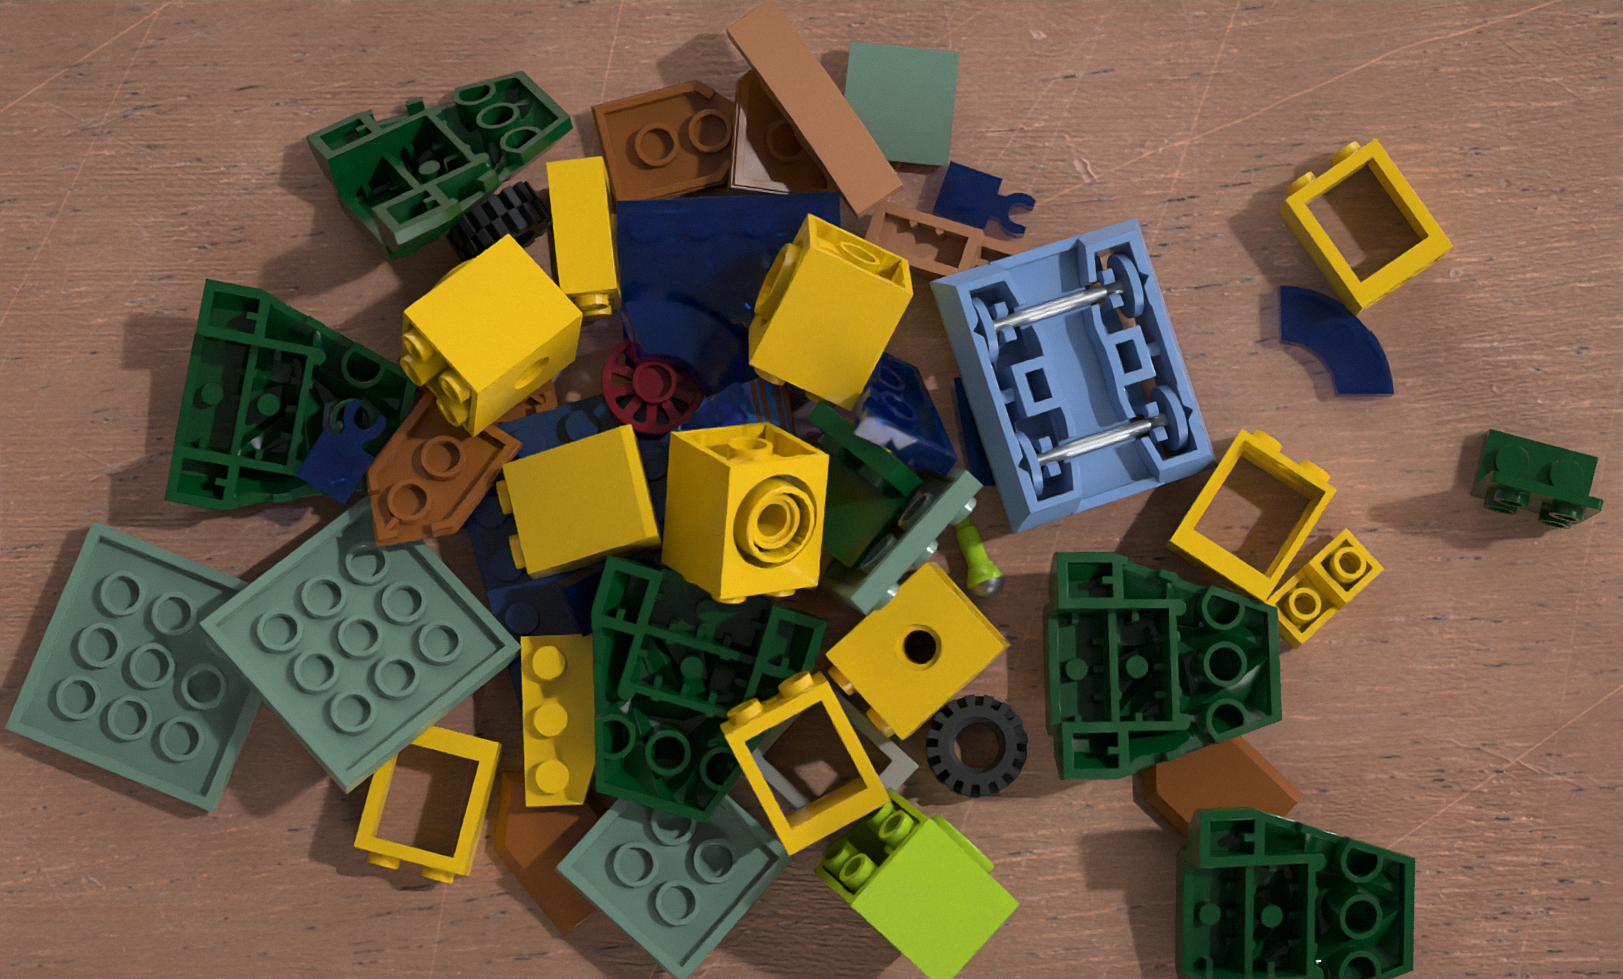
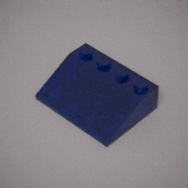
M839 191L616 201L623 338L625 339L642 331L655 330L667 332L681 338L693 348L702 362L705 374L754 371L755 367L749 364V326L756 315L754 312L763 282L780 250L787 243H793L808 213L841 228ZM646 342L638 343L637 348L644 359L648 360L649 345ZM664 343L661 346L660 360L666 361L672 354L671 345ZM625 354V365L636 370L627 354ZM681 359L673 369L675 372L689 370L691 365L687 359Z

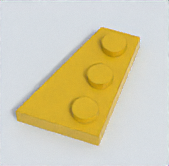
M592 634L521 637L526 807L576 806L585 804L595 770Z

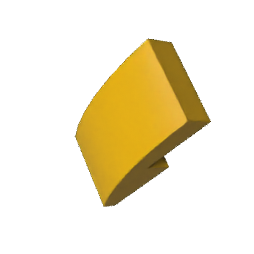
M1345 528L1270 596L1265 604L1278 608L1279 633L1296 650L1378 576L1384 568L1353 534Z

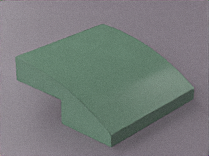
M850 41L844 97L888 161L948 167L959 51Z

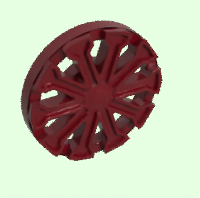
M651 330L635 333L616 345L603 366L600 386L604 404L618 423L623 426L631 424L634 432L639 434L657 436L680 429L694 417L700 408L699 401L704 399L706 376L699 356L688 343L673 334ZM646 342L649 345L648 360L644 359L637 348L638 343ZM664 343L671 345L673 351L666 361L660 360L661 346ZM620 354H627L636 370L619 363L618 357ZM681 359H687L691 365L690 369L675 372L673 369ZM611 376H619L631 381V383L613 386L611 384ZM692 382L696 385L695 392L690 393L677 387V384ZM636 395L624 409H620L615 401L616 398ZM669 398L687 406L685 414H679ZM645 403L644 423L633 420L634 413ZM657 405H659L668 419L667 424L659 425L656 422Z

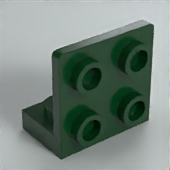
M820 400L806 418L822 431V434L816 440L821 444L818 449L829 455L821 547L849 569L855 570L925 482L899 459Z
M1493 429L1486 431L1470 496L1485 499L1484 508L1510 515H1515L1519 508L1538 513L1537 521L1544 525L1571 529L1572 523H1582L1601 512L1604 503L1603 499L1589 496L1598 457Z

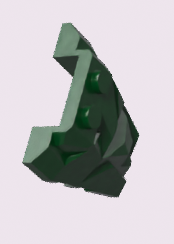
M524 71L457 87L453 95L454 102L426 109L423 98L419 97L405 101L407 114L376 122L372 110L349 116L306 136L309 148L324 176L334 187L342 210L388 263L397 258L410 256L421 247L438 240L439 236L458 223L457 220L463 215L470 214L472 212L470 209L477 204L481 205L485 202L486 198L491 196L505 181H509L573 129L571 116Z
M206 278L184 385L164 501L222 511L236 509L240 506L268 502L279 503L292 501V499L319 495L329 496L368 490L365 471L411 413L417 385L410 380L401 366L330 329L317 319L294 309L265 290Z
M1114 552L1053 553L1049 574V603L1044 606L1042 614L1046 730L1048 736H1053L1054 759L1060 780L1121 779L1150 766L1171 761L1200 748L1218 744L1282 721L1278 608L1212 585L1204 587L1178 578L1179 574L1164 569L1156 571L1129 562V557Z
M608 555L591 608L596 792L706 823L743 772L720 727L721 724L729 721L727 713L750 699L757 698L762 703L779 694L778 686L795 674L809 671L810 675H812L828 621L805 611L782 605L777 600L759 594L746 596V600L742 603L729 604L718 602L712 598V594L696 584L684 581L681 574L669 567L658 564L648 565L635 560ZM776 725L745 741L751 754L766 734L769 735Z
M1251 806L1197 808L1187 828V844L1180 847L1176 855L1175 969L1177 977L1179 979H1393L1413 971L1415 858L1358 839L1329 832L1303 822L1274 815Z

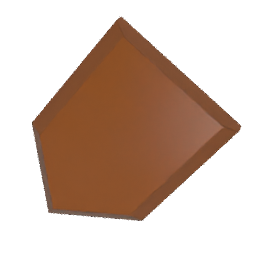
M751 68L736 81L728 189L737 193L817 204L834 203L836 201V190L795 138L792 126L762 89L759 77Z
M696 79L590 106L617 212L724 185L729 178L735 103Z
M428 389L365 471L377 548L457 533L502 474V465L512 461L521 449L522 443L493 424H490L475 437H472L461 424L455 427L443 416L437 406L436 401L438 398Z
M1241 735L1144 769V799L1186 839L1188 825L1197 808L1251 806L1285 817L1303 796L1293 784Z
M503 770L494 850L563 937H566L598 910L557 874L554 869L608 810L590 788L584 805L526 807L525 772Z

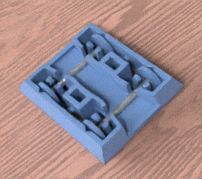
M1137 217L929 282L1012 534L1218 466ZM1110 255L1107 260V269L1104 270L1100 257ZM1100 282L1101 286L1090 289L1089 285ZM1106 299V305L1099 307V304H1095L1097 301ZM1119 308L1126 318H1134L1136 326L1123 330L1117 309ZM1154 377L1157 387L1152 389L1150 403L1148 404L1141 382ZM1140 414L1144 415L1145 419L1134 422L1133 417ZM1150 433V437L1139 438L1141 434ZM1161 441L1171 451H1177V454L1165 457ZM1044 466V472H1041L1040 467Z

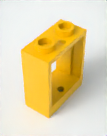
M1376 138L1362 148L1357 141L1344 147L1329 159L1333 167L1318 178L1311 171L1298 178L1284 190L1288 198L1284 200L1278 210L1354 318L1441 260L1454 247ZM1368 165L1422 241L1360 282L1307 205Z
M597 156L546 162L560 289L583 313L582 321H598L611 318L612 310L624 309L611 188L603 157Z
M1241 429L1166 543L1165 548L1235 593L1265 603L1338 489L1327 483L1330 476L1317 465L1304 459L1297 464L1281 454L1280 451L1283 446L1267 433L1254 429L1252 434ZM1240 456L1310 500L1263 574L1194 530V527Z
M803 671L791 676L778 686L779 694L762 703L757 698L739 704L727 713L729 721L720 725L725 738L789 856L891 801L833 690L821 671L812 676L809 671ZM821 701L860 777L784 817L745 741Z
M431 726L411 742L410 745L479 762L454 857L376 838L398 754L373 774L354 847L368 850L366 862L396 870L399 868L401 859L422 865L420 876L453 884L455 873L470 876L504 745Z

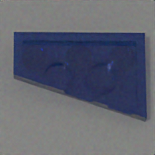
M883 351L857 400L854 434L897 453L906 464L915 469L922 470L924 467H927L946 476L957 462L958 457L918 367Z

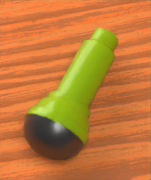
M966 517L955 525L957 530L955 535L969 568L967 569L966 586L975 598L980 600L993 599L1003 590L1004 574L993 564V561H989L976 526L972 524L970 517Z

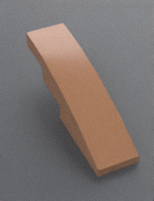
M773 0L765 1L726 28L729 40L759 77L762 89L792 126L795 138L857 219L903 189L902 182L861 120L805 41Z
M884 201L875 207L864 239L908 260L911 273L930 280H937L1031 250L985 236L981 229L888 201Z

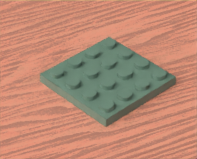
M369 494L199 623L200 632L346 794L521 655L520 644L422 539L377 548Z
M93 521L5 729L216 813L262 700L200 632L199 623L249 586L250 583Z

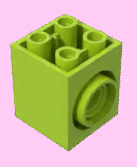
M889 787L886 792L891 801L862 816L844 837H840L829 844L821 856V862L813 872L929 979H953L1020 903L989 875L994 869L992 862L939 814H934L932 818H929Z

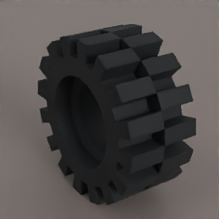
M521 181L517 182L513 187L503 188L498 195L494 193L486 198V202L481 205L477 204L470 209L472 211L470 214L463 215L457 220L458 224L453 225L448 230L449 233L446 234V239L461 261L464 262L476 258L508 233L522 248L529 247L535 242V238L542 236L547 231L546 228L553 224L552 216L528 181L524 183Z
M975 694L951 701L935 716L926 739L927 761L930 769H932L936 776L935 778L941 784L948 787L950 791L958 795L962 794L974 798L990 796L1008 787L1018 777L1026 762L1028 737L1022 726L1021 718L1010 709L1011 707L1004 701H997L992 696H975ZM972 724L988 727L994 732L998 740L999 749L995 760L983 768H971L964 765L955 753L954 743L957 734L964 727Z

